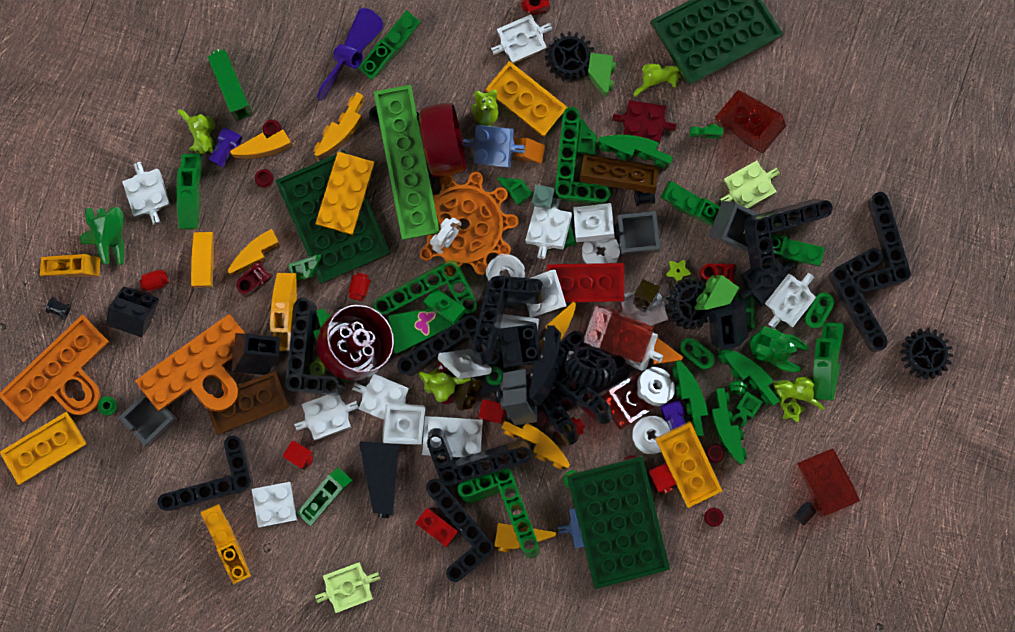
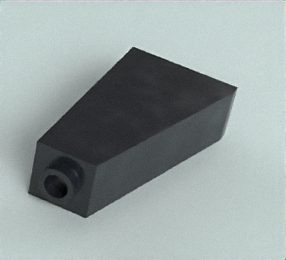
M360 441L359 446L373 513L378 514V518H389V515H394L400 445Z

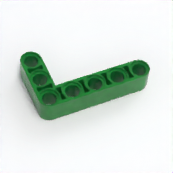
M568 107L564 110L562 118L555 196L565 202L593 205L606 204L610 196L608 187L598 184L573 182L580 112L575 107ZM572 113L576 116V119L570 121L566 116ZM566 132H572L574 134V138L567 139L565 138L564 134ZM569 150L573 155L570 158H566L562 155V152ZM568 169L571 174L569 176H562L560 171ZM565 187L569 192L566 195H561L558 189ZM584 189L587 191V196L580 197L577 191ZM603 191L606 194V198L599 199L596 193Z
M447 260L378 296L373 308L381 315H386L446 283L457 303L465 307L463 305L465 300L470 299L473 301L472 307H465V313L470 314L475 311L477 299L457 262ZM453 266L456 271L453 274H448L445 268ZM434 274L439 280L436 283H431L428 277ZM460 282L464 284L465 288L462 291H457L454 285ZM418 283L422 289L415 292L411 288L412 284ZM401 292L405 298L401 301L397 300L394 294ZM379 301H384L387 303L388 307L386 309H380L377 303Z
M509 468L459 484V495L462 501L467 504L500 493L524 556L533 559L539 555L540 547ZM503 476H508V477H509V478H508L507 480H505V481H501V480H500L501 477H503ZM485 483H490L489 487L483 488L482 485ZM466 490H472L470 494H464ZM509 493H515L512 498L506 497ZM515 510H521L519 515H513ZM522 527L528 528L526 532H519ZM529 544L535 545L531 550L525 549Z

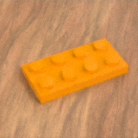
M510 61L485 89L487 93L491 90H497L496 100L542 137L546 136L561 118L564 110L568 108Z
M337 152L315 223L316 225L353 235L375 162Z
M66 411L0 451V454L17 484L22 485L85 447L87 443L69 412Z
M690 421L655 438L687 508L723 492Z

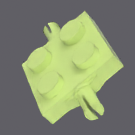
M755 161L724 178V182L729 188V194L720 198L721 202H731L734 200L737 204L750 209L776 194V190L771 184V179L780 175V172L775 168L766 173L758 161Z
M358 562L323 576L326 592L315 595L316 599L324 596L318 599L317 603L329 599L337 613L372 600L370 583L381 580L380 576L373 578L378 576L379 573L367 576L363 572L361 563Z

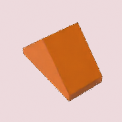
M513 138L514 145L525 146V149H522L525 152H514L512 159L542 164L545 145L529 138Z
M657 338L654 351L663 355L660 363L652 359V366L675 363L682 360L683 356Z

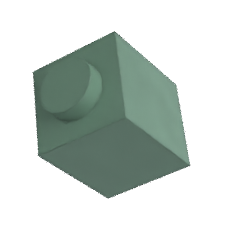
M536 184L532 207L550 209L555 188Z

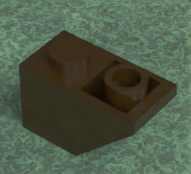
M642 279L634 294L633 304L636 305L635 308L646 312V310L651 312L660 292V286Z
M483 375L470 377V381L455 386L453 396L458 410L472 409L476 402L477 392L482 385Z

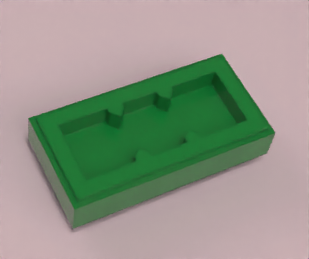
M437 288L423 301L425 306L453 325L466 312L465 307Z

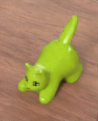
M647 63L642 68L643 85L635 90L633 96L637 97L649 87L666 81L672 87H677V83L682 75L675 66H665L662 68L658 64Z
M491 90L489 93L474 92L476 104L471 106V114L477 124L492 126L498 119L497 90Z
M179 109L178 113L188 123L189 130L194 137V144L189 150H193L201 155L207 151L213 153L215 143L210 136V132L215 129L214 120L210 116L202 114L189 117L185 111Z
M439 368L428 374L419 372V376L425 385V391L428 394L433 393L438 402L446 401L454 393L457 384L470 381V377L458 379L443 372L439 373Z
M797 377L794 382L788 380L773 382L775 387L774 394L780 400V404H783L784 400L791 397L808 401L821 410L825 409L821 402L814 399V384L809 377Z

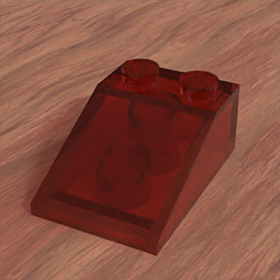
M737 90L715 116V119L734 135L762 154L786 127L781 113L740 90Z
M596 305L583 342L601 350L642 363L655 327L610 307Z
M639 371L601 396L608 402L613 413L612 420L620 431L657 407L647 403L637 395V380L644 371ZM654 383V384H653V387H654L656 390L659 389V388L657 387V383Z
M833 448L797 463L820 517L860 502L855 488Z

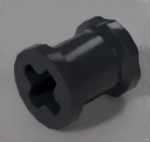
M634 190L636 207L645 203L655 204V194Z
M52 297L45 311L46 313L58 315L60 319L65 320L69 315L71 305L63 304L57 301L55 297Z

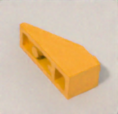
M87 254L41 257L40 276L99 277L100 257Z
M498 523L495 546L498 547V551L509 553L510 549L520 548L512 525ZM522 527L519 532H526L528 528ZM533 529L538 542L556 536V532Z

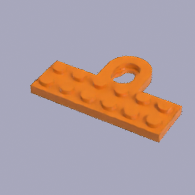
M82 314L0 392V398L24 423L36 414L52 397L72 414L86 415L91 413L98 406L100 390L83 368L110 341ZM71 380H78L82 384V390L85 393V398L82 401H77L67 396L65 387Z
M228 314L135 380V383L158 412L189 390L193 392L206 409L213 412L226 411L234 405L237 399L238 388L233 378L223 366L233 359L235 333L245 334V332L233 317ZM216 377L220 380L222 390L224 391L221 398H215L204 390L203 381L206 378Z

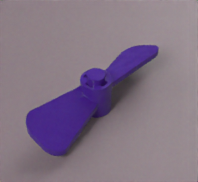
M361 8L358 10L345 43L339 44L334 49V60L338 64L320 87L317 94L319 101L324 100L344 65L353 69L359 67L363 60L361 51L382 30V19L371 9Z

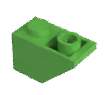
M591 53L587 76L603 97H607L608 91L612 92L613 80H610L611 73H615L616 62H612L613 56Z
M714 275L707 280L704 292L697 298L695 309L707 310L730 304L739 287L723 275Z

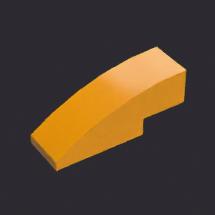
M281 130L269 138H266L264 133H261L232 149L230 152L236 159H253L271 156L293 146L285 131Z
M270 229L264 232L239 253L228 269L232 277L251 268L259 261L261 263L266 261L263 253L280 246L274 231Z
M194 232L191 286L193 288H213V232Z
M574 302L547 324L555 325L561 332L560 341L568 330L576 307ZM544 338L540 341L541 352L544 350Z

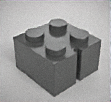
M722 201L709 237L737 250L748 252L746 234L743 233L745 230L744 224L747 218L758 215V213L735 202Z
M656 211L617 216L621 256L659 253L660 240Z
M525 369L503 373V381L500 382L503 392V398L500 399L501 407L506 410L508 418L512 420L515 426L537 422V405L528 396V389L531 387L532 380Z
M145 394L138 398L119 417L131 431H135L133 432L134 435L148 447L177 421V418L167 408L158 412Z

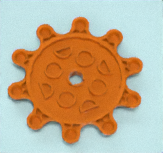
M479 172L471 173L467 183L464 185H458L452 176L440 177L441 192L433 195L439 230L441 231L442 228L440 226L446 218L449 220L456 218L458 221L467 220L469 227L462 230L457 225L456 228L459 230L457 236L448 248L444 246L441 249L444 251L441 254L432 249L433 246L430 244L434 235L426 236L427 244L420 250L421 259L429 261L433 257L441 256L445 261H456L459 267L465 263L470 264L474 268L475 273L484 275L488 266L486 258L489 254L497 253L500 255L510 254L511 247L503 240L502 233L506 229L515 228L518 225V218L513 214H504L500 209L501 203L508 196L507 190L499 187L492 192H486L482 188L483 176ZM447 266L445 271L448 274H453L456 269L453 266Z

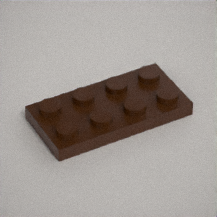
M584 154L580 182L655 194L658 166Z
M274 371L238 385L237 399L228 410L213 412L207 409L216 435H220L287 409L290 406L277 372ZM224 391L217 393L213 396L215 398H221L224 394Z

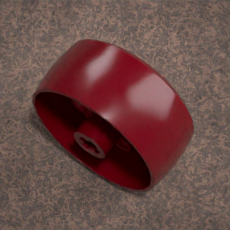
M441 103L422 108L419 112L420 130L431 175L435 178L448 177L465 172L466 161L463 139L454 104Z
M365 305L346 306L334 312L324 322L317 338V351L323 365L338 378L350 381L366 379L377 373L387 363L394 346L393 333L387 320L378 311ZM342 331H347L348 335L344 336ZM345 344L346 350L341 349L340 345ZM365 348L369 349L368 354L365 353ZM352 353H356L358 359H354Z

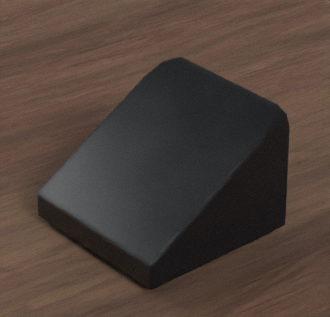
M805 502L793 517L802 525H806L816 513V510L810 502Z

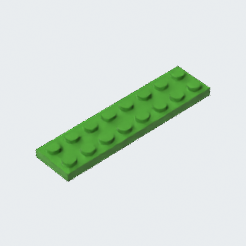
M411 85L374 91L402 241L439 234L440 230Z

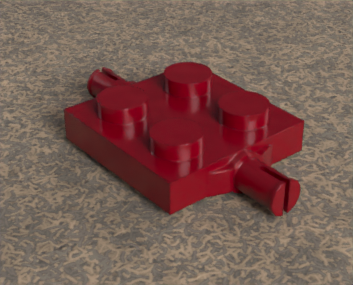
M633 100L628 101L627 111L624 115L613 113L612 121L623 122V135L647 138L658 142V144L661 142L664 129L676 131L677 123L666 122V106Z

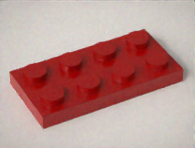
M624 263L547 264V272L550 270H556L565 302L625 301Z

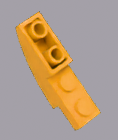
M356 92L355 96H351L347 103L349 107L346 113L343 112L339 117L338 122L340 124L331 122L330 126L327 125L325 127L322 141H318L313 150L316 159L321 160L329 156L353 135L363 120L358 112L365 101L364 95Z
M277 273L271 303L270 332H273V337H281L279 351H289L294 304L297 300L296 273Z
M504 421L501 429L505 430L503 434L511 438L517 436L522 440H527L531 446L532 444L536 445L533 451L536 454L535 458L543 462L550 460L554 462L552 466L562 471L564 468H569L570 464L560 448L543 432L530 424H524L523 429Z
M219 503L201 511L203 520L232 583L235 584L250 577L251 574L241 548Z

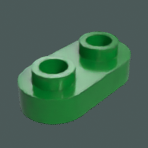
M820 293L811 304L804 318L805 324L809 328L817 329L824 324L834 306V299L830 294ZM820 301H826V306H821ZM812 316H815L817 318L816 323H813L811 321Z
M686 338L681 342L679 348L681 354L698 368L706 370L714 364L715 358L713 353L693 338ZM686 345H691L692 351H687ZM701 357H706L707 363H702Z

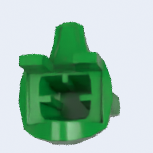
M119 207L110 208L106 214L105 209H97V218H95L93 208H86V223L91 229L80 236L82 245H96L103 265L109 264V247H112L117 265H122L124 262L123 212Z
M762 326L761 330L749 340L751 352L758 360L769 362L776 368L786 372L801 371L799 366L787 360L797 349L808 350V346L799 338L783 334L773 327Z

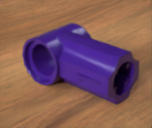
M224 127L219 134L218 143L209 161L224 168L231 156L230 151L240 145L242 136Z
M679 400L660 406L663 418L668 423L670 431L685 424L684 411Z

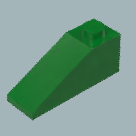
M338 467L325 478L298 510L297 514L311 526L352 482V479Z

